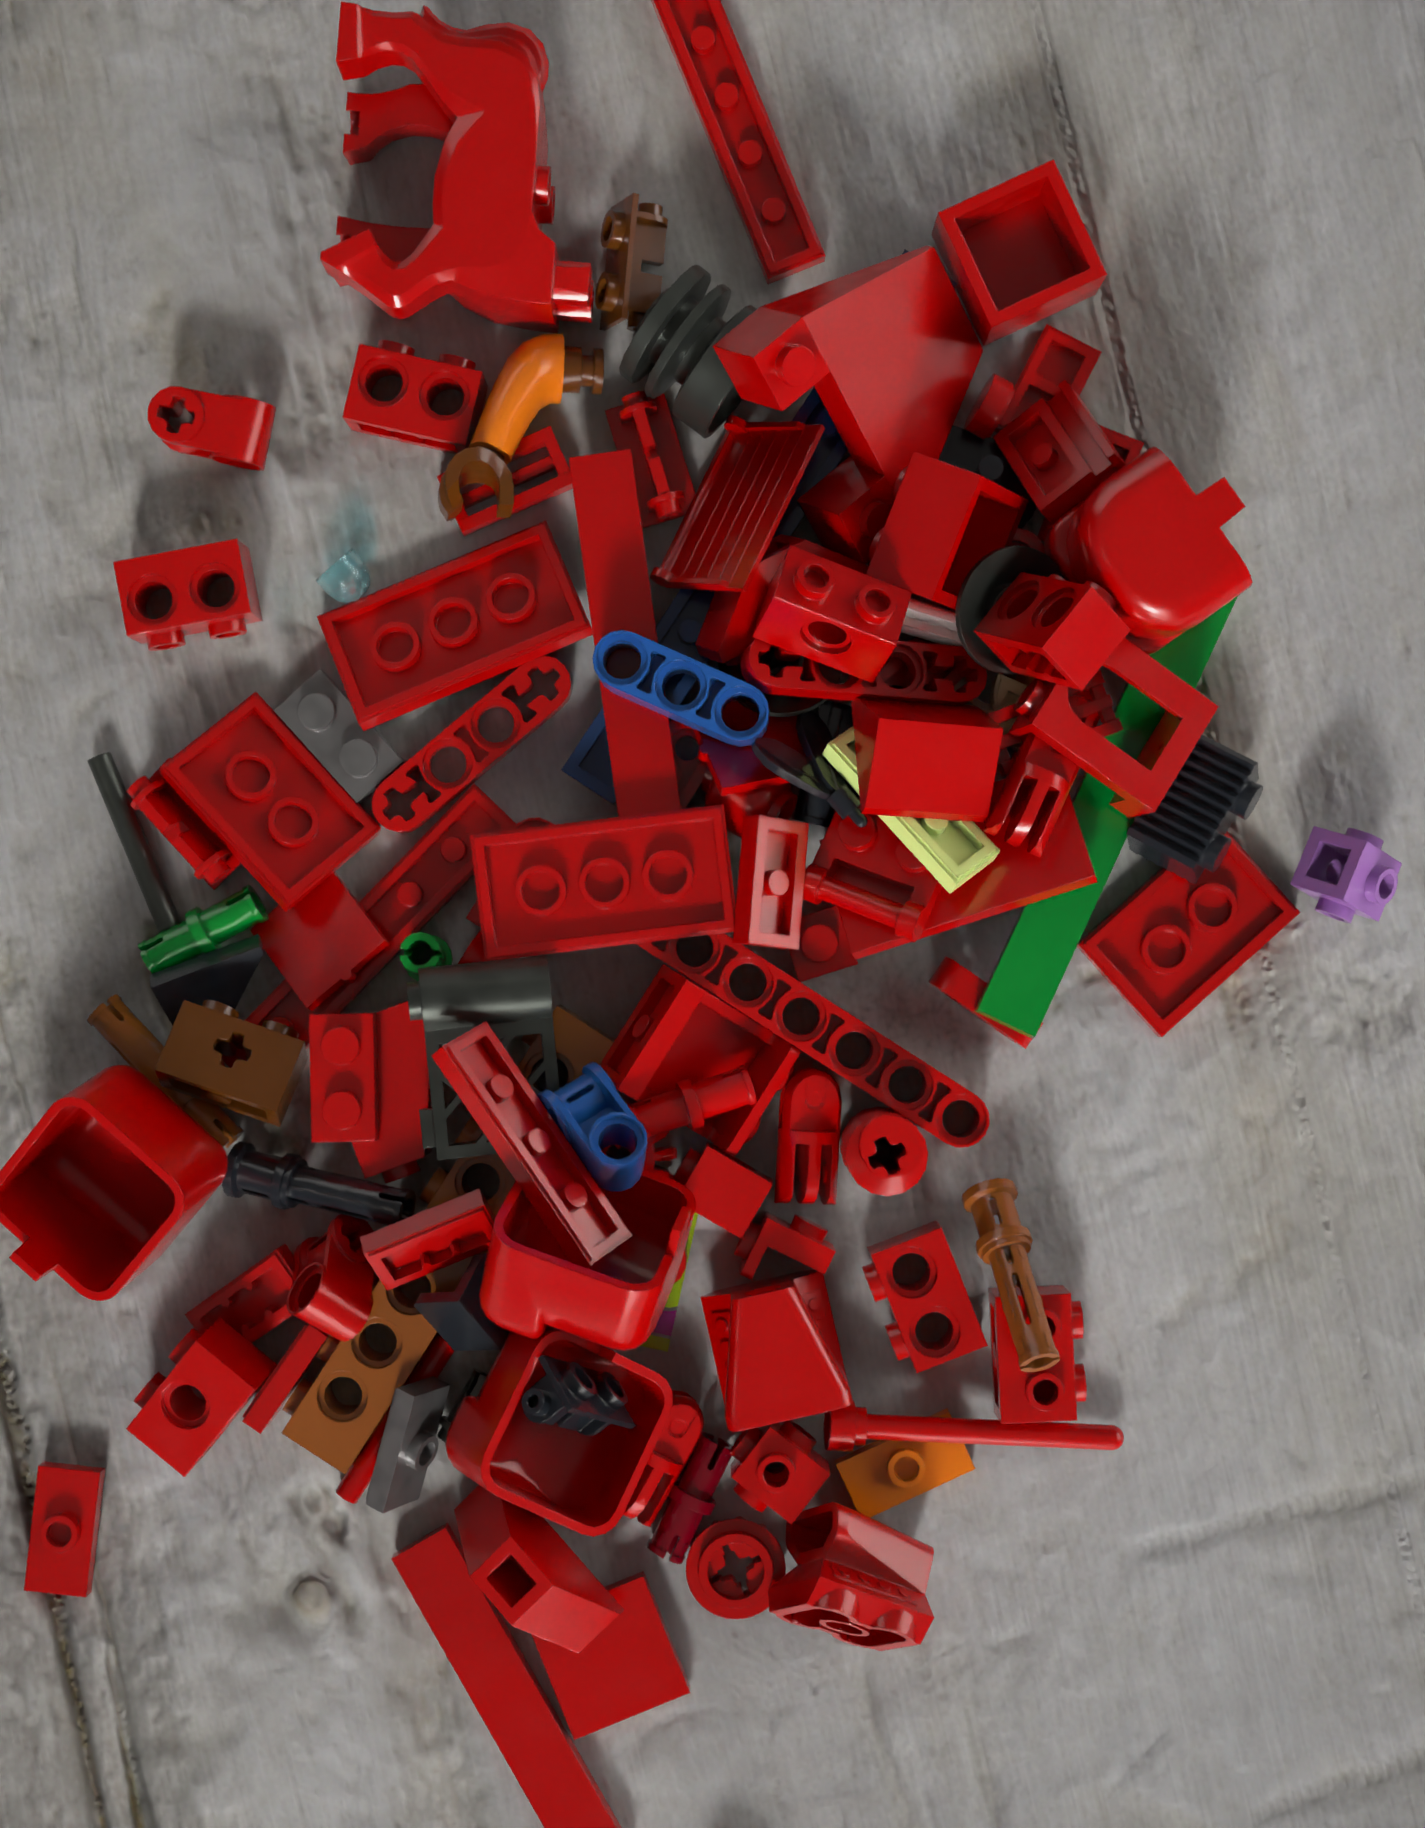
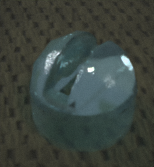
M351 548L315 581L335 600L350 603L359 600L361 595L367 592L371 584V576L365 561Z

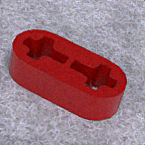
M947 956L944 958L928 982L1005 1037L1026 1049L1033 1038H1029L974 1011L987 982Z

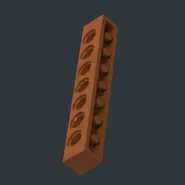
M561 1004L557 1005L554 1009L553 1026L556 1057L567 1067L568 1084L582 1075V1068L588 1063L596 1062L600 1065L615 1039ZM541 1033L523 1035L521 1041L530 1046L518 1065L525 1079L535 1069L538 1061L543 1058ZM535 1081L533 1086L541 1092L544 1091ZM472 1116L454 1143L476 1141L483 1133ZM498 1154L458 1158L450 1172L439 1167L424 1188L419 1199L428 1204L426 1209H430L471 1192L472 1190L467 1182L468 1170L474 1164L484 1163L493 1167L500 1179L497 1193L491 1196H484L496 1216L516 1180ZM473 1256L427 1274L426 1277L431 1284V1293L454 1292ZM375 1274L372 1286V1311L364 1327L353 1339L346 1342L329 1336L317 1355V1358L326 1363L314 1383L303 1378L282 1409L292 1417L281 1433L343 1474L347 1473L392 1403L395 1389L404 1385L437 1333L433 1326L415 1308V1300L406 1297L401 1291L400 1286L386 1290L379 1277ZM375 1323H381L390 1327L396 1336V1349L389 1353H380L373 1350L366 1340L367 1327ZM349 1377L355 1380L362 1391L361 1403L345 1405L339 1402L332 1391L333 1379Z

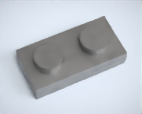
M321 669L274 710L359 804L365 801L382 781L405 763L374 727L363 731L358 724L349 699Z

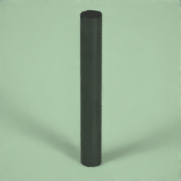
M111 752L97 755L87 762L159 933H162L180 923L181 919L136 811L130 806L131 799Z

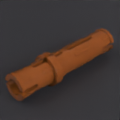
M118 994L107 999L108 1006L104 1003L100 1004L89 1015L87 1022L97 1029L130 1066L141 1071L217 1139L223 1147L229 1148L242 1135L244 1130L237 1126L220 1106L162 1087L154 1069L164 1046L124 1004Z

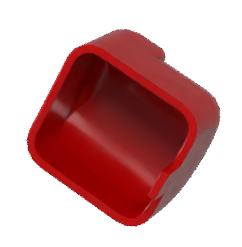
M1155 446L1148 448L1105 479L1087 498L1061 515L1048 529L1044 540L1045 554L1057 564L1066 581L1079 584L1091 581L1111 594L1117 602L1114 609L1115 613L1131 629L1125 638L1148 655L1159 651L1179 635L1204 621L1251 587L1253 583L1246 564L1220 529L1223 524L1246 507L1229 482L1223 477L1196 495L1172 461Z
M647 1170L643 1171L640 1180L633 1187L624 1191H608L600 1188L632 1236L598 1261L585 1268L571 1263L515 1181L493 1224L479 1293L483 1312L489 1320L499 1327L531 1339L541 1337L546 1328L550 1326L611 1349L622 1351L636 1349L647 1341L655 1329L674 1285L695 1214L696 1200L693 1193L683 1184Z
M548 1326L543 1335L537 1339H531L510 1331L478 1396L470 1395L462 1400L447 1432L445 1441L447 1455L454 1468L496 1497L582 1535L594 1537L606 1534L617 1525L623 1516L669 1418L673 1405L672 1389L668 1381L659 1373L597 1343ZM541 1355H546L569 1363L576 1362L582 1367L602 1373L606 1371L613 1375L622 1385L628 1396V1402L625 1404V1407L636 1426L629 1429L610 1424L597 1435L586 1436L577 1431L559 1427L557 1423L550 1425L530 1421L524 1414L522 1397L531 1386L546 1375L538 1358Z

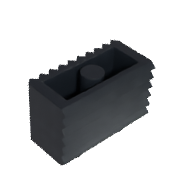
M1201 735L1157 810L1153 813L1136 816L1133 824L1129 826L1126 834L1129 849L1135 854L1143 856L1146 860H1151L1156 865L1163 866L1166 870L1185 878L1190 883L1196 884L1204 869L1215 872L1229 850L1231 839L1226 837L1225 834L1235 817L1238 816L1246 820L1254 810L1262 794L1263 786L1257 783L1259 779L1258 762Z

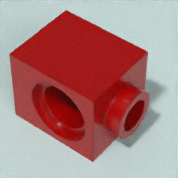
M709 1141L706 1142L701 1153L690 1148L673 1177V1180L683 1184L693 1193L696 1200V1213L741 1239L773 1185L771 1177L740 1159L727 1154Z

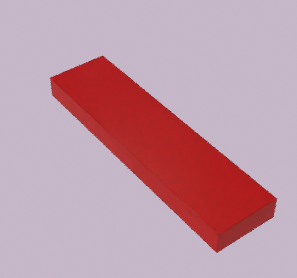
M487 1021L443 1045L431 1055L571 1263L587 1268L632 1236Z

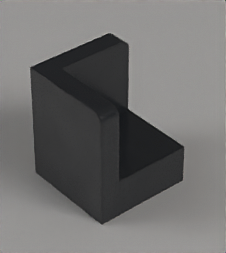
M487 1253L475 1254L454 1292L420 1293L414 1304L415 1308L454 1351L501 1350L510 1333L509 1330L503 1329L489 1320L480 1305L479 1293Z

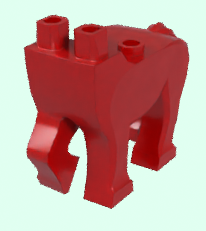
M341 1L336 63L343 80L363 78L378 69L396 65L404 66L415 72L423 82V84H408L404 87L382 93L347 92L346 111H350L351 129L350 134H344L343 154L349 165L369 162L382 148L391 142L413 136L433 137L444 141V145L434 176L432 227L391 226L337 216L336 235H340L341 242L321 251L320 260L327 274L333 277L340 287L351 286L390 316L398 319L410 317L436 299L450 294L465 309L493 323L530 331L558 334L559 321L592 323L595 284L594 280H592L591 263L559 260L556 243L542 232V224L553 225L555 215V186H551V166H547L548 139L543 90L548 80L549 61L543 43L530 29L510 22L486 24L464 30L451 27L442 22L424 5L421 13L417 14L413 11L387 12L371 10L355 3Z

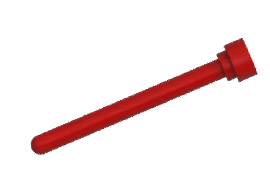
M854 1400L851 1405L845 1408L824 1412L823 1439L826 1451L852 1452L854 1445L865 1446L867 1439L1116 1450L1124 1442L1122 1430L1115 1425L1061 1422L1001 1424L996 1419L867 1414L866 1407H856Z

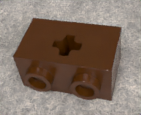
M184 1000L154 1069L161 1086L281 1127L308 1060L305 1041L298 1039L299 1033L289 1026L271 1020H264L262 1026L238 1019V1011L218 1001L204 1000L201 1006ZM238 1049H244L247 1061L237 1059L233 1063L232 1068L225 1066L223 1055L233 1057Z

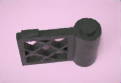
M546 955L418 968L419 981L406 982L410 1021L423 1019L432 1108L419 1109L423 1149L436 1147L437 1160L497 1154L484 1133L476 1141L449 1144L446 1119L461 1102V1099L456 1093L445 1107L443 1082L452 1089L453 1087L431 1056L439 1049V1044L449 1043L487 1021L496 1036L502 1038L500 1042L504 1048L514 1036L541 1033L543 1059L526 1080L536 1095H538L541 1091L534 1087L533 1084L544 1072L546 1089L552 1092L560 1089L551 986Z

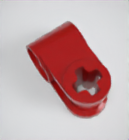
M169 386L160 390L151 399L148 406V422L152 431L173 451L212 459L216 462L241 469L264 471L276 407L244 396L218 395L181 386ZM183 408H185L194 420L192 424H181L179 433H177L168 421L170 417L179 418L183 413Z
M340 1214L330 1222L326 1233L320 1237H308L297 1246L294 1253L295 1264L292 1286L287 1298L288 1312L344 1342L353 1339L361 1331L371 1314L373 1306L372 1286L374 1270L363 1254L360 1237L374 1232L366 1220Z

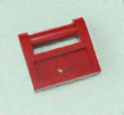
M835 812L813 862L805 869L803 900L816 905L820 904L822 900L893 927L895 928L896 936L915 943L923 932L942 885L878 815L864 814L867 817L868 823L865 827H858L850 817L843 820ZM839 865L913 893L910 899L903 905L837 880L834 876Z

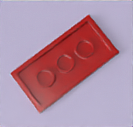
M546 520L317 616L354 714L363 731L593 635L592 627Z
M1005 779L994 782L989 815ZM1020 786L999 832L995 836L985 833L1000 849L999 854L993 862L951 894L942 886L919 939L1097 883L1095 871L1070 794L1067 796L1043 854L1039 858L1028 853L1027 847L1048 798L1046 797L1023 842L1018 847H1015L1004 841L1008 824L1024 790ZM988 818L984 823L975 822V824L983 831ZM839 865L834 876L837 880L903 905L910 899L913 893ZM838 907L849 948L855 960L912 942L896 936L895 928Z
M724 804L470 835L485 961L734 932L736 904Z

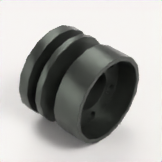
M693 265L680 275L670 288L664 290L646 311L634 331L633 339L623 356L619 371L620 375L632 384L639 382L650 372L644 390L645 394L652 399L659 397L676 381L682 386L674 401L672 414L705 439L723 425L728 416L735 411L743 400L716 354L713 345L757 309L752 305L745 306L728 322H725L722 317L731 298V289L725 284H720L705 296L711 282V274L700 265Z

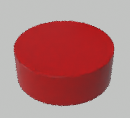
M993 373L978 395L966 419L964 430L983 440L989 438L1011 402L1015 391L1014 384Z

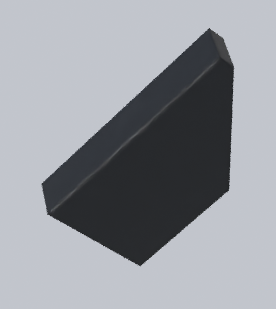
M259 934L150 974L151 990L172 1026L184 1000L201 1006L204 1000H214L236 1009L264 954L262 940Z

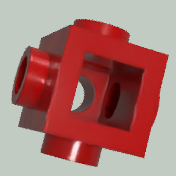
M793 1420L785 1421L782 1425L775 1423L744 1430L729 1450V1454L735 1458L731 1463V1478L738 1482L733 1488L735 1493L748 1505L761 1513L764 1512L767 1506L770 1507L791 1525L831 1473L828 1461L812 1449L817 1443L816 1439ZM772 1462L783 1463L781 1467L776 1469L767 1467Z

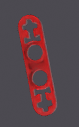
M757 638L744 650L740 662L742 675L746 682L759 689L762 693L853 701L859 697L944 705H965L981 694L987 680L986 669L978 665L961 646L898 641L897 646L890 655V657L902 660L909 670V682L903 689H896L887 685L882 679L880 672L873 683L850 674L845 683H831L822 676L819 670V662L804 657L802 667L786 666L775 677L770 676L769 665L759 663L758 659L770 648L774 649L775 658L780 661L795 662L801 655ZM953 664H955L957 674L967 679V683L954 691L953 681L949 679L934 678L924 685L927 673H943L952 667ZM802 673H803V679H804V681H802V680L800 679V676H801Z
M544 655L519 666L380 783L374 791L371 801L372 811L377 821L386 829L398 833L413 832L427 823L566 705L570 700L573 686L572 678L565 665L556 658ZM540 670L542 674L547 676L555 671L560 675V678L554 683L558 695L549 701L546 696L541 694L527 704V707L537 714L530 721L526 722L518 706L504 697L505 694L512 688H515L521 699L534 687L533 681L530 678L533 672ZM500 707L509 711L513 716L514 729L506 740L494 743L482 737L479 730V722L481 716L487 710ZM443 748H457L463 752L466 758L467 766L465 773L454 782L446 783L438 780L432 772L433 757ZM419 768L425 781L441 792V795L431 803L428 793L423 792L411 803L412 810L415 812L411 819L407 820L400 815L390 819L386 813L392 806L388 795L395 789L405 795L417 787L419 783L410 778V774Z

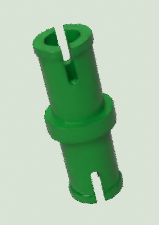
M246 885L242 890L205 910H202L200 907L189 910L185 913L184 921L149 940H143L138 944V948L141 950L140 955L148 970L153 974L195 958L202 953L206 954L222 948L221 943L258 923L267 921L268 915L265 912V906L251 885Z

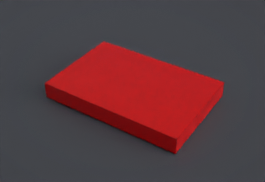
M257 692L250 695L160 767L159 774L285 912L290 910L376 838L382 829L361 805L348 794Z
M1228 831L1225 836L1231 839V844L1225 858L1215 872L1204 869L1198 881L1194 884L1185 878L1179 877L1174 872L1166 870L1162 866L1086 934L1077 945L1080 951L1158 1037H1163L1301 913Z

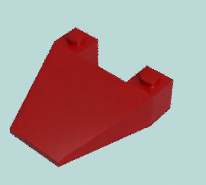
M928 245L760 306L713 345L741 399L784 411L811 387H815L850 456L797 501L823 547L863 564H867L870 561L869 551L871 543L877 532L885 526L894 503L893 489L900 472L908 466L913 452L939 459L983 353V348L935 247Z

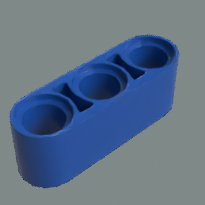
M625 630L610 632L602 637L595 646L592 658L594 670L604 687L614 694L733 746L743 747L752 745L756 738H761L767 731L769 723L768 701L759 689L747 682L634 632ZM630 648L641 656L640 668L630 678L618 679L607 673V659L617 649ZM685 673L692 675L700 684L698 696L689 704L676 705L668 701L664 696L665 684L676 674ZM733 700H749L759 711L758 721L747 731L731 730L722 720L723 710Z

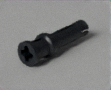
M240 1141L232 1147L227 1156L228 1170L222 1182L224 1193L230 1197L240 1198L244 1194L269 1199L275 1208L283 1210L295 1208L298 1204L388 1226L406 1219L402 1218V1215L411 1217L414 1214L416 1196L413 1190L400 1189L309 1167L307 1161L298 1154L286 1153L283 1157L256 1151L252 1143Z

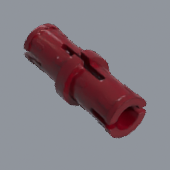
M702 1432L679 1481L676 1480L668 1495L670 1497L668 1505L652 1538L649 1539L646 1545L650 1551L663 1559L666 1552L671 1554L669 1561L672 1563H683L685 1553L703 1515H711L716 1505L714 1498H712L732 1457L729 1454L732 1445L721 1438H718L717 1442L713 1441L714 1435L707 1432Z

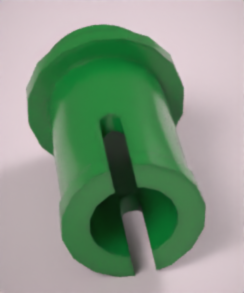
M422 932L412 933L401 943L400 949L404 951V955H400V960L408 975L416 981H419L418 968L452 965L453 963L452 950L447 942L438 936ZM432 949L435 952L436 956H431V959L426 964L418 965V957L422 951Z

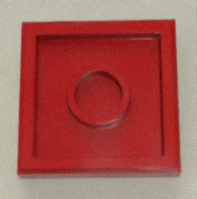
M644 1571L605 1586L624 1611L579 1653L531 1634L574 1740L690 1693L689 1681Z

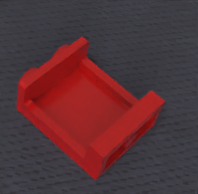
M663 964L599 1066L608 1074L617 1090L638 1101V1099L644 1100L676 1089L675 1083L689 1078L691 1083H695L744 1065L751 1078L757 1103L750 1106L748 1104L704 1119V1126L693 1130L710 1140L722 1151L734 1157L743 1144L750 1141L756 1134L761 1122V1115L775 1093L782 1089L790 1080L794 1071V1063L800 1055V1050Z

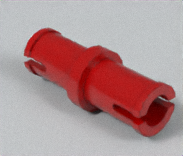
M741 1065L737 1069L695 1083H691L689 1078L675 1083L676 1089L632 1104H626L643 1124L647 1132V1138L686 1125L691 1130L704 1126V1119L748 1104L750 1106L757 1102L749 1073L745 1066Z

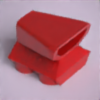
M803 1270L719 1289L700 1297L725 1404V1419L729 1431L749 1430L842 1409L851 1405L853 1402L852 1394L846 1377L823 1273L817 1270Z
M836 1502L803 1510L792 1525L788 1521L786 1522V1547L798 1565L769 1588V1612L791 1624L822 1630L830 1633L840 1641L863 1648L885 1651L921 1645L934 1619L925 1595L934 1556L933 1547Z

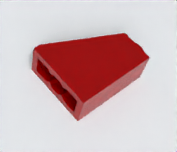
M408 1001L376 1012L379 1140L351 1142L364 1178L366 1179L381 1173L385 1184L419 1172L421 1169L417 1159L423 1158L432 1152V1148L423 1149L419 1109L432 1108L423 1019L410 1021Z

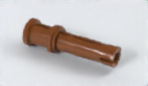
M1007 1178L985 1180L968 1188L962 1194L961 1199L964 1209L972 1213L979 1235L975 1248L980 1259L986 1264L991 1265L1002 1308L1019 1357L1020 1370L1024 1372L1042 1371L1057 1364L1060 1361V1356L1053 1342L1042 1298L1039 1294L1027 1255L1031 1250L1033 1239L1029 1229L1022 1226L1014 1202L1018 1196L1015 1183ZM994 1215L998 1216L1000 1224H996ZM1017 1287L1020 1288L1030 1325L1025 1322L1015 1289Z

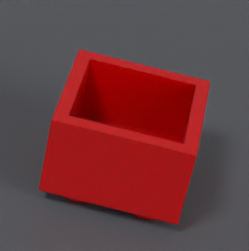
M1054 159L944 209L937 214L931 234L952 280L957 283L956 289L983 346L1096 295L1107 276V272Z
M914 451L908 466L900 472L893 489L894 503L885 526L877 532L871 543L869 551L871 562L866 575L956 610L957 597L966 575L982 557L998 548L1011 545L1028 500L982 475Z

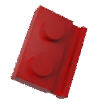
M1065 379L1058 384L1061 392L1051 400L1046 402L1042 397L993 436L1035 505L1051 524H1054L1061 515L1087 498L1102 482L1100 478L1114 467L1119 470L1126 465L1077 392Z

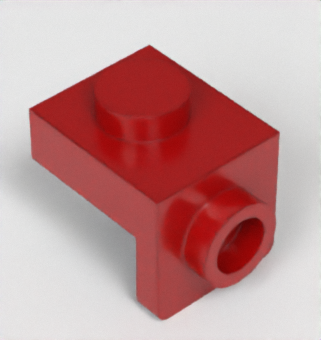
M765 1212L760 1225L751 1221L742 1239H739L734 1255L742 1258L739 1274L751 1280L767 1247L823 1274L826 1273L836 1251L832 1243L824 1240L828 1230L815 1222L795 1214L791 1223L769 1212Z

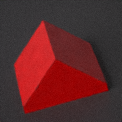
M859 697L851 702L861 814L985 822L989 815L1004 728L978 707L972 705H944Z

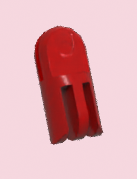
M1032 732L1025 734L983 832L992 836L999 832L1021 786L1024 790L1004 836L1005 842L1018 847L1027 836L1046 797L1048 798L1027 847L1028 853L1041 858L1080 767Z
M815 1068L798 1070L792 1074L788 1083L782 1088L779 1106L774 1203H790L793 1197L794 1186L795 1197L799 1204H814L819 1193L820 1201L823 1205H836L842 1098L839 1085L825 1071Z
M672 1390L673 1405L669 1418L623 1514L630 1519L637 1517L638 1522L648 1527H651L702 1434L704 1426L702 1410L696 1400L684 1391Z

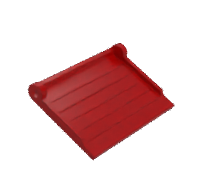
M728 416L724 424V428L727 431L660 567L653 568L649 576L650 579L666 588L747 592L825 427L822 424L806 425L799 421L746 422L740 417Z

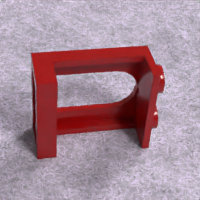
M1124 638L1102 666L1112 670L1166 710L1135 760L1075 715L1068 701V687L1034 679L1021 693L1014 706V710L1020 714L1009 730V733L1019 737L1032 732L1113 790L1116 794L1109 804L1128 818L1153 813L1157 810L1219 707Z

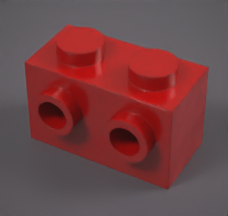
M1063 1285L1037 1286L1042 1298L1053 1342L1060 1356V1361L1057 1364L1037 1372H1024L1020 1370L1019 1357L1002 1308L998 1288H988L994 1413L1001 1424L1077 1421L1076 1402L1086 1401L1085 1369L1083 1364H1075L1073 1341V1339L1083 1338V1311L1081 1302L1072 1301L1071 1293ZM1017 1287L1015 1289L1025 1322L1030 1325L1020 1288Z

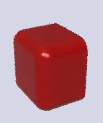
M113 1065L103 1069L54 1102L0 1170V1223L23 1242L9 1258L35 1282L54 1270L79 1294L88 1299L104 1301L114 1297L166 1251L221 1185L228 1170V1157L224 1147L138 1069L128 1065Z

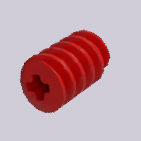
M877 1106L863 1109L850 1118L842 1131L840 1150L843 1163L857 1184L872 1194L892 1196L905 1193L919 1182L926 1171L929 1154L925 1138L916 1125L891 1108ZM885 1137L894 1146L889 1149L891 1160L881 1164L875 1156H872L877 1152L874 1141Z

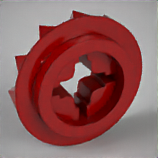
M741 1516L722 1521L714 1520L709 1527L695 1536L686 1559V1578L693 1596L707 1611L726 1619H745L766 1610L769 1607V1588L786 1575V1564L781 1544L764 1524H757ZM727 1544L731 1551H735L739 1559L748 1556L750 1558L758 1556L753 1559V1563L746 1567V1585L748 1587L746 1590H744L741 1582H737L732 1574L723 1577L720 1574L711 1578L717 1575L718 1570L725 1566L724 1546Z

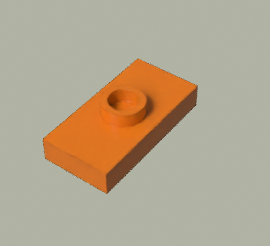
M948 1408L930 1417H951ZM877 1440L835 1460L856 1510L870 1518L975 1469L965 1445L959 1443Z

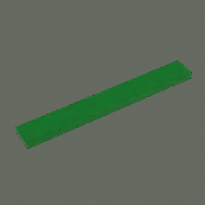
M1237 597L1204 621L1185 631L1159 651L1149 656L1195 689ZM1127 682L1114 708V714L1116 718L1120 719L1123 730L1104 738L1136 760L1166 710ZM1086 771L1072 799V803L1098 882L1022 907L974 1010L1029 1038H1034L1040 1028L1125 843L1129 826L1133 824L1135 817L1128 818L1111 806L1109 803L1116 793Z

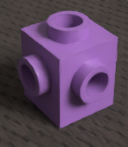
M1314 826L1290 884L1318 900L1315 910L1325 916L1345 923H1351L1354 914L1379 922L1385 905L1396 892L1398 884L1397 875L1402 863L1382 851L1381 848L1384 841L1372 834L1354 828H1348L1346 834H1341Z

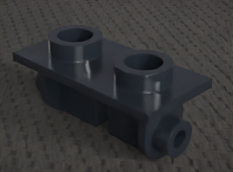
M541 1355L538 1358L546 1375L531 1386L522 1397V1408L525 1416L530 1421L550 1425L557 1423L559 1427L577 1431L586 1436L597 1435L610 1424L629 1429L636 1426L625 1407V1404L628 1402V1396L622 1385L613 1375L606 1371L602 1373L582 1367L576 1362L569 1363L546 1355Z

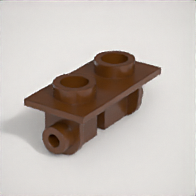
M632 193L611 207L602 223L601 245L607 248L605 272L600 275L595 291V305L597 309L601 310L599 330L606 331L627 319V329L634 332L646 311L661 294L662 276L641 272L642 263L654 266L664 264L668 219L662 216L663 207L659 204L640 203L638 205L639 194Z

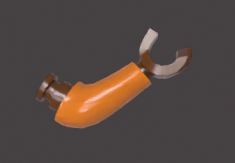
M542 334L524 341L507 358L484 405L469 448L454 455L447 465L446 472L441 477L437 498L439 509L446 521H452L461 513L463 498L460 489L472 483H484L494 490L497 499L496 517L511 518L514 505V484L512 473L506 465L511 461L523 435L540 409L549 404H560L562 393L579 394L581 386L590 387L591 394L601 395L604 379L603 348H593L592 355H582L581 347L564 345L563 334Z

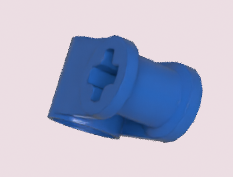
M590 1062L583 1066L582 1075L555 1092L546 1089L537 1095L600 1188L608 1191H624L633 1187L640 1180L644 1171L647 1132L643 1124L621 1098L614 1083L601 1066L596 1062ZM610 1145H620L627 1148L632 1154L623 1159H613L607 1157L601 1150Z

